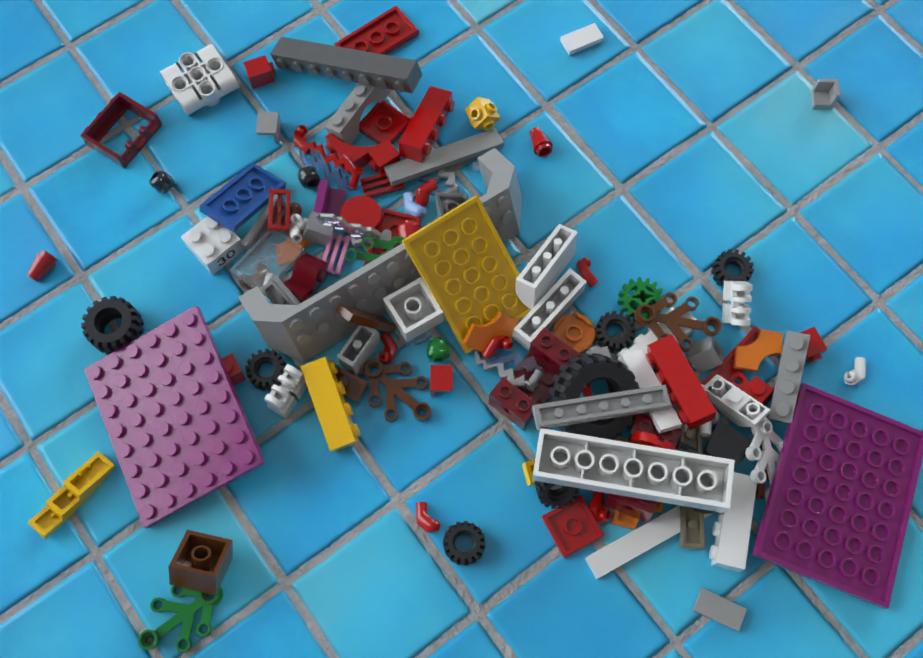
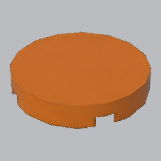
M579 313L562 315L556 320L552 329V333L580 354L588 351L595 340L593 323L586 316Z

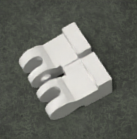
M724 281L723 300L731 301V303H723V323L750 326L751 319L749 318V313H751V308L745 302H752L750 292L753 290V284L747 281Z
M288 364L283 369V375H279L277 378L281 385L273 384L271 393L267 394L264 398L265 402L268 403V409L286 419L297 404L295 397L300 399L307 388L303 373Z

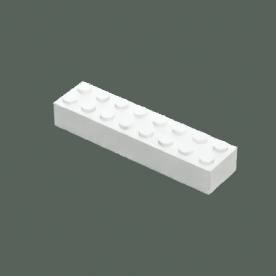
M540 428L532 480L725 513L730 509L735 460Z

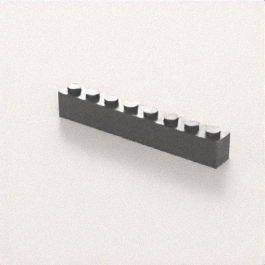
M281 37L270 54L275 65L283 70L287 69L298 73L303 72L314 76H324L330 79L355 82L366 86H376L398 92L413 93L422 77L417 60Z

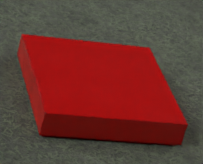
M382 101L381 103L378 102L359 122V132L377 144L389 140L393 145L404 133L411 119L385 101Z
M582 495L576 497L574 502L570 500L571 505L563 504V508L559 509L558 507L541 516L563 558L572 555L605 536Z

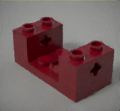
M543 328L531 342L528 354L513 371L515 379L524 375L525 381L532 376L536 369L541 371L543 376L538 381L539 385L535 387L534 392H530L525 387H516L503 377L490 392L488 404L524 430L534 418L532 406L546 403L550 398L549 388L550 386L554 387L555 381L552 379L555 374H560L559 368L563 364L569 365V359L574 356L578 358L580 353L549 330Z
M637 414L628 440L630 441L634 432L641 431L655 434L658 436L657 440L661 442L668 440L676 447L682 429L677 428L659 434L650 417ZM608 493L604 506L648 523L654 513L657 501Z

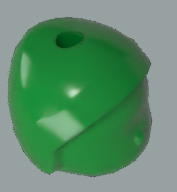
M440 337L432 339L427 345V357L432 362H441L449 358L450 348L447 341Z

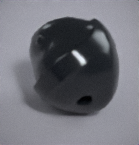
M305 166L299 169L297 177L304 188L313 189L319 185L320 176L315 167Z
M157 171L150 178L149 184L159 194H165L174 186V180L167 172Z

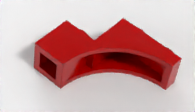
M332 132L325 136L327 143L325 148L329 155L337 152L340 158L346 154L355 167L363 168L369 164L373 172L377 171L380 174L384 172L385 166L401 161L400 153L389 140L374 146L359 147L339 140ZM344 164L339 166L342 171L345 170Z

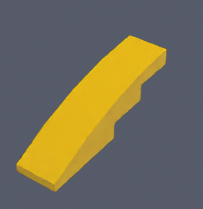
M98 451L63 481L64 486L45 502L46 507L28 521L29 526L46 540L91 496L115 468V465Z

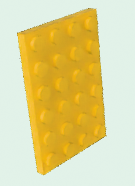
M478 196L470 198L401 241L431 295L442 309L444 318L466 354L474 350L462 343L472 323L478 325L488 323L499 312L518 321L531 311L530 308L521 302L516 294L515 284L520 274Z

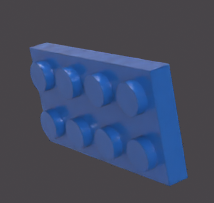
M252 163L200 205V212L234 233L269 203V189L284 190L286 182Z

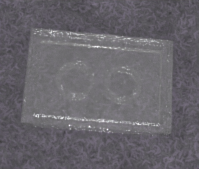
M267 231L230 271L252 289L256 286L260 289L275 275L281 279L295 264L296 259L305 253V248L298 243H294L291 238L281 231Z

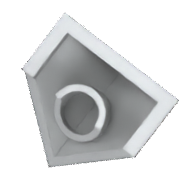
M435 192L438 217L443 216L467 201L468 195Z

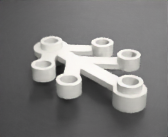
M765 417L756 427H751L754 437L745 454L750 461L758 460L755 469L750 473L751 481L754 484L764 483L766 481L764 470L767 467L771 486L776 470L775 464L777 465L779 454L772 448L771 442L777 446L780 453L784 440L773 431L772 423ZM761 443H762V448H763L762 453H761V450H760V448H759L760 445H761ZM771 487L767 488V490L765 491L766 502Z

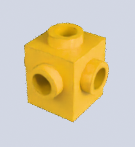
M476 97L465 109L470 119V124L475 129L488 131L500 119L497 108L490 99Z

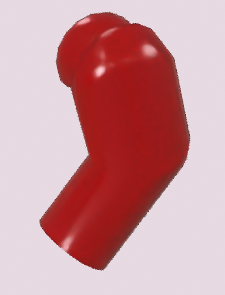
M299 125L294 132L293 143L304 154L309 155L313 150L312 148L302 149L303 146L308 144L306 142L308 130L306 126Z
M434 179L417 189L415 199L417 204L423 207L428 205L430 193L439 188Z
M583 257L581 260H578L576 267L581 277L587 281L586 283L591 288L598 283V280L588 268L591 266V261L587 257Z
M385 332L380 336L385 348L382 354H379V359L381 362L388 364L394 360L398 347L391 334Z
M506 335L494 337L489 341L482 355L491 360L497 349L504 348L510 350L513 346V341Z
M417 502L416 522L418 526L427 533L438 532L440 522L427 515V502Z

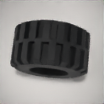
M110 296V299L103 297L100 302L96 300L93 302L94 306L92 308L88 307L86 309L88 313L83 314L82 317L85 321L81 323V328L84 330L82 331L83 335L97 350L102 353L104 352L106 355L141 337L140 334L144 333V328L142 327L144 321L138 311L124 298L119 297L117 299L116 296ZM122 318V324L117 331L111 334H104L105 327L110 321Z

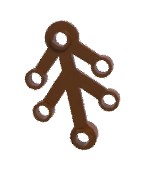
M667 293L662 300L652 306L640 305L634 313L636 322L642 326H648L658 338L657 340L669 335L663 332L657 322L664 323L679 341V346L683 352H689L694 342L685 335L680 327L701 330L708 336H716L722 328L721 321L716 317H709L705 321L680 317L688 311L692 312L697 309L699 301L695 297L687 298L685 303L668 314L658 313L665 307L670 308L676 304L677 296L674 293ZM666 298H672L673 302L669 303ZM688 302H693L695 306H689ZM646 313L649 318L645 319L641 314ZM707 326H712L714 331H710ZM683 342H688L690 347H684Z
M376 359L366 362L363 367V373L370 380L369 405L373 408H378L382 404V399L379 395L380 381L386 386V410L384 416L388 422H395L398 418V413L395 409V395L413 410L416 420L425 422L431 417V408L427 403H418L402 389L416 388L423 391L428 387L426 377L391 379L386 374L400 373L401 376H409L412 373L411 365L408 362L396 365H383L381 361ZM407 366L409 370L402 372V367ZM377 368L378 372L376 374H372L370 372L371 369ZM420 380L425 381V385H424V386H418V385H417L418 381H420ZM375 397L378 398V399H379V402H378V403H376V404L371 403V400H372L373 398H375ZM425 410L427 412V414L423 417L418 415L419 411ZM389 412H394L395 416L393 418H388L387 414Z

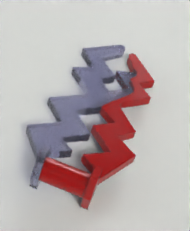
M315 141L303 146L302 149H311V155L318 153L319 161H317L316 156L307 159L304 150L299 151L304 166L311 164L316 170L322 167L326 180L336 179L338 189L357 191L359 188L358 182L364 169L355 167L346 154L340 158L337 152L326 156L322 144L316 146ZM332 160L335 168L344 164L346 173H352L350 183L348 176L342 177L340 169L334 172L331 171L329 163Z

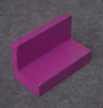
M320 179L313 211L319 214L327 213L340 217L341 208L346 200V191L332 189L328 180ZM335 221L334 228H340L341 223Z

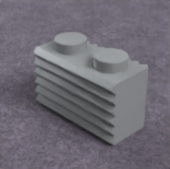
M357 326L355 333H352L350 340H347V344H345V347H342V351L337 355L340 365L357 375L381 341L379 332L370 327Z

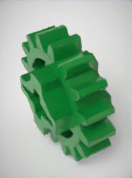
M638 277L637 282L630 279L629 285L624 283L622 290L618 294L620 298L617 304L623 305L620 311H626V316L633 317L634 323L636 322L634 313L640 305L652 306L664 298V296H660L663 289H656L657 282L650 284L649 278L645 282H642L641 277ZM646 313L641 314L643 318H649Z

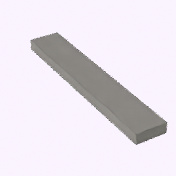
M495 128L431 150L429 156L426 155L422 163L405 159L385 166L384 172L391 186L483 155L493 148H503L504 142Z
M666 385L537 404L532 406V412L536 428L540 430V428L547 429L670 409L672 405Z

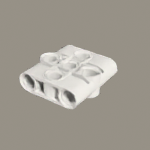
M212 44L195 53L186 52L182 54L178 62L159 71L187 116L205 106L213 107L217 105L221 97L240 87L236 78Z

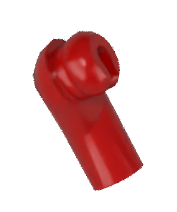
M593 491L589 509L597 521L601 523L610 521L612 514L602 504L605 493Z

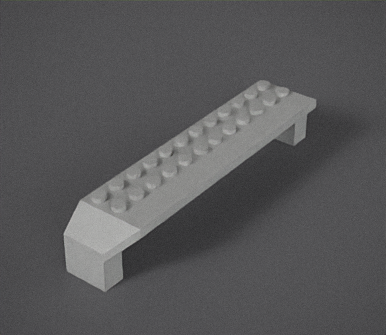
M493 148L477 158L484 185L487 189L486 194L479 199L502 242H505L520 233L522 195L515 166L497 149ZM400 244L299 305L269 304L258 286L238 298L269 348L305 363L354 333L357 326H360L348 322L337 313L336 310L339 304L383 316L388 313L385 309L383 298L417 280L421 275L403 244Z

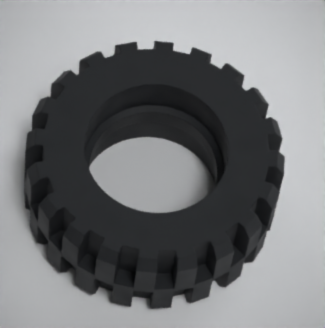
M585 353L580 354V358L574 356L569 359V365L563 364L559 368L561 372L559 375L555 374L552 379L555 381L554 387L550 386L549 394L552 395V399L548 401L550 403L579 398L584 386L591 380L599 377L606 380L609 393L640 388L638 382L633 381L635 379L633 372L628 370L627 366L622 362L597 353L592 355ZM634 415L560 427L568 433L615 440L614 435L621 436L626 432L624 430L626 426L631 427L634 422L632 420Z

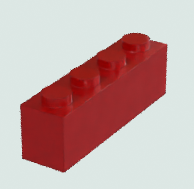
M429 86L398 142L401 157L422 163L426 155L429 156L433 142L437 141L441 127L445 126L449 112L452 113L455 102L452 100L451 91Z
M673 334L647 345L646 359L651 367L654 366L658 372L656 377L660 384L666 385L671 404H676L679 410L677 414L683 425L687 424L689 430H692L714 420L717 411Z

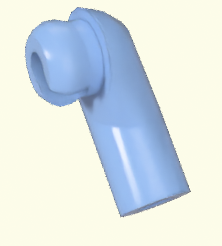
M405 192L403 197L406 213L415 217H424L426 215V208L414 202L412 192Z

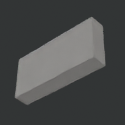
M701 588L692 611L739 632L747 609Z

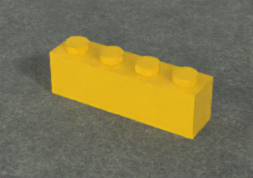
M323 357L300 366L329 450L335 452L359 443L360 430L358 425L352 422L351 415H353V411L349 402H345L343 394H346L345 388L341 381L338 382L336 376L338 368L334 360L331 361L329 358Z

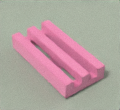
M332 232L322 260L328 262L334 240H336L326 271L330 275L340 277L346 259L345 252L349 249L351 243V236L344 237L342 234L335 235ZM341 242H345L337 268L333 270Z

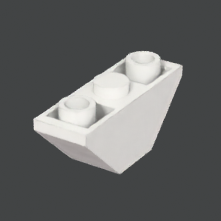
M718 374L705 385L704 390L718 411L739 427H756L771 412L769 408Z

